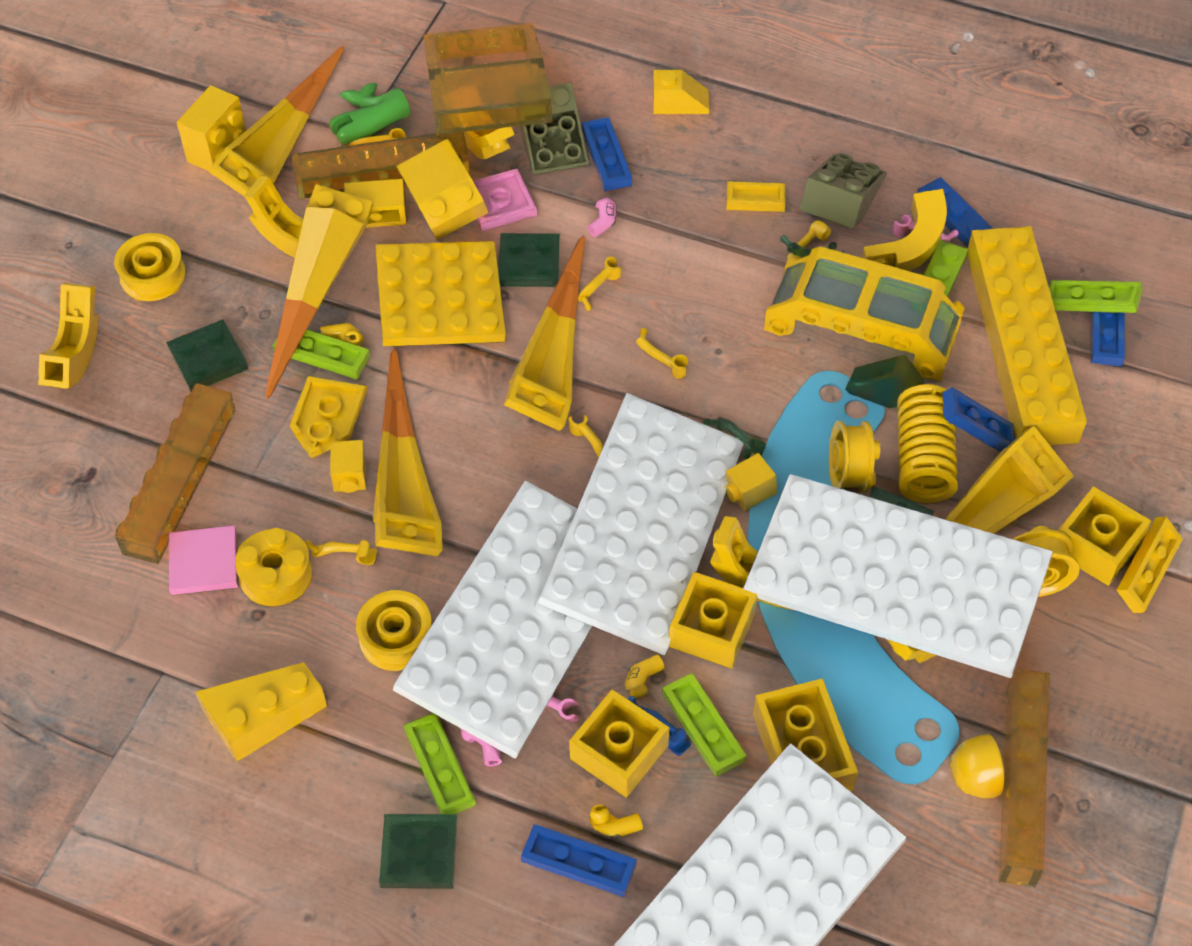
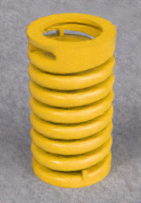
M924 384L910 387L904 390L897 399L899 491L904 497L914 502H941L952 497L958 490V480L956 478L958 476L956 467V426L945 420L943 414V392L947 389L938 385Z

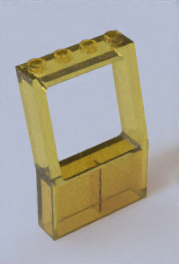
M533 23L423 34L436 135L552 123L551 96L544 61ZM517 51L525 52L526 59L447 68L439 67L438 62L441 59Z

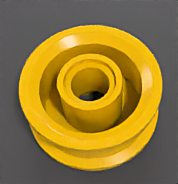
M145 233L134 236L120 246L114 258V266L119 275L122 289L126 294L138 301L164 299L178 292L185 280L186 268L181 259L180 248L172 238L163 234Z
M836 421L833 425L829 442V475L832 487L844 489V487L858 488L861 493L874 489L876 484L874 464L875 460H878L880 457L879 440H874L872 426L868 421H862L859 426H845L843 421Z
M1037 526L1031 529L1030 532L1013 538L1016 541L1053 551L1039 597L1051 595L1065 589L1078 577L1080 571L1079 564L1071 556L1073 544L1070 537L1065 533L1050 530L1046 526Z
M281 528L257 532L247 538L237 551L235 568L239 576L241 589L251 601L259 605L276 607L289 604L301 597L311 583L312 566L309 560L308 548L305 542L293 532ZM279 566V568L273 569L271 567Z
M390 590L373 596L362 606L356 619V632L364 657L374 666L389 671L404 670L432 626L431 614L425 602L415 594L403 590ZM399 627L401 629L400 631L395 633L388 632L391 628Z

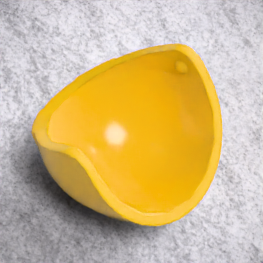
M984 734L969 738L961 743L950 759L951 774L956 786L964 793L978 798H995L1001 795L1004 788V769L1001 754L994 738L990 734Z

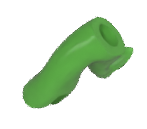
M369 83L361 91L347 90L340 93V97L347 102L362 108L344 112L330 120L329 127L333 134L337 135L341 145H349L354 140L369 137L394 122L410 117L409 103L401 89L394 88L385 94L375 96L377 83Z

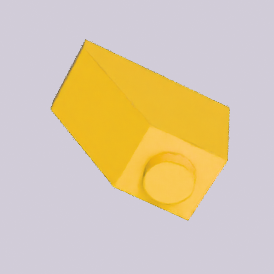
M654 70L653 114H709V90L683 70Z

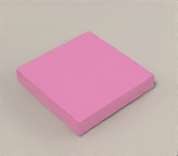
M518 168L473 180L488 210L487 214L477 219L482 231L537 216V208Z
M235 525L169 533V590L171 595L238 588V574L235 568V557L237 554V531Z

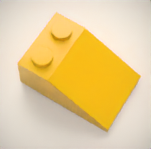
M448 139L396 166L436 240L488 213L484 200Z

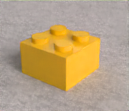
M212 85L203 92L177 121L187 162L207 171L210 170L223 150L246 131L239 97Z
M1093 486L1058 531L1070 537L1073 544L1071 556L1078 561L1079 568L1109 586L1140 547L1152 521Z
M693 572L669 627V638L671 639L669 647L733 669L755 616L758 594Z
M612 689L569 740L570 760L627 798L669 746L670 727Z

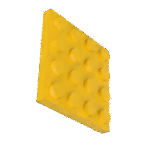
M494 241L375 244L383 346L505 342L506 332Z

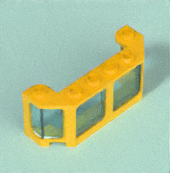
M819 246L812 249L810 255L799 258L797 255L788 258L783 279L772 305L767 307L764 330L779 336L789 335L795 329L796 320H799L808 325H816L833 330L839 334H847L864 339L867 342L878 343L898 351L915 354L913 368L921 377L941 382L960 329L965 307L959 301L952 303L944 294L945 285L938 279Z

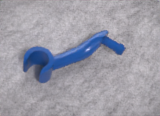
M634 696L628 698L629 701L670 727L668 748L675 755H682L692 745L685 738L686 733L683 728L677 729L657 711L639 706Z

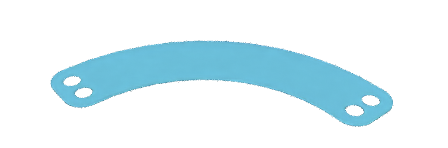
M822 371L812 375L788 403L769 435L761 456L776 474L777 494L749 509L748 543L755 550L759 551L790 474L832 486L829 475V442L831 431L836 421H843L845 426H859L862 421H868L872 426L873 433L883 421L885 414L884 404L876 393L845 374L836 371ZM827 385L836 386L841 390L842 398L834 403L826 402L819 395L820 389ZM859 401L866 405L868 413L860 419L851 418L846 414L845 406L849 402ZM758 601L761 614L774 646L796 684L823 678L847 743L883 773L897 782L918 784L932 777L954 749L959 739V725L952 712L917 686L893 662L877 642L874 635L796 610L779 608ZM924 718L932 719L940 726L941 733L935 740H923L916 734L915 724ZM903 743H911L920 750L921 760L913 766L903 765L895 756L896 748Z

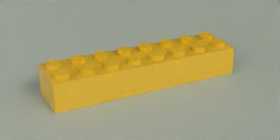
M1032 227L972 230L967 258L1009 421L1014 424L1015 439L1027 428L1034 425L1050 446L1079 443L1087 419Z

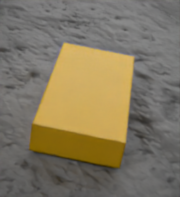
M727 181L726 210L785 212V183Z

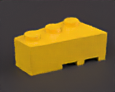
M304 662L195 692L202 711L237 762L327 707L321 685Z

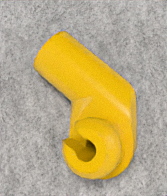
M350 323L320 326L321 334L357 346H360L363 342L362 333Z
M658 654L630 668L624 683L626 690H629L630 696H634L636 699L645 696L648 692V688L645 685L647 677L664 670L663 661Z
M602 804L595 805L589 812V822L593 829L611 839L643 830L642 821L638 813L618 819L610 814L607 807Z

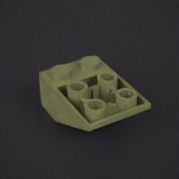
M572 82L516 92L514 105L532 174L538 175L588 166L589 161Z
M833 154L808 177L799 210L854 229L862 221L887 172L879 170L880 167L873 163L862 164L853 161V158L847 154Z

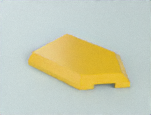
M312 376L307 377L289 427L310 459L330 450L331 442L348 441L351 439L368 386Z

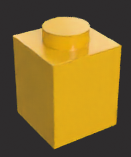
M363 440L331 442L330 475L334 492L351 493L356 490H366V454Z
M759 453L726 470V481L729 483L724 486L726 494L733 503L737 502L744 511L777 494L776 474Z

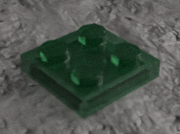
M501 233L499 256L500 287H556L559 281L560 234Z
M224 319L166 342L168 350L191 393L248 370L247 362Z
M384 814L379 875L380 888L454 889L457 814Z

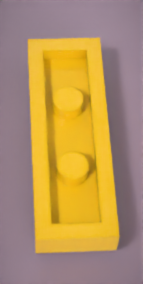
M1167 516L1155 517L1116 590L1133 613H1144L1183 540Z

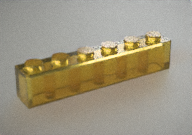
M460 129L292 154L299 199L310 198L316 184L345 192L344 183L403 179L396 167L397 165L446 139L449 140L468 174H470L464 131Z
M196 383L191 394L186 395L183 401V409L179 417L172 421L170 434L165 443L159 446L156 461L152 468L146 471L143 485L138 495L132 498L129 512L124 522H120L117 526L115 539L122 555L155 564L160 563L169 545V533L176 531L236 412L231 392Z
M1015 668L1007 686L999 882L1036 887L1044 871L1050 673Z

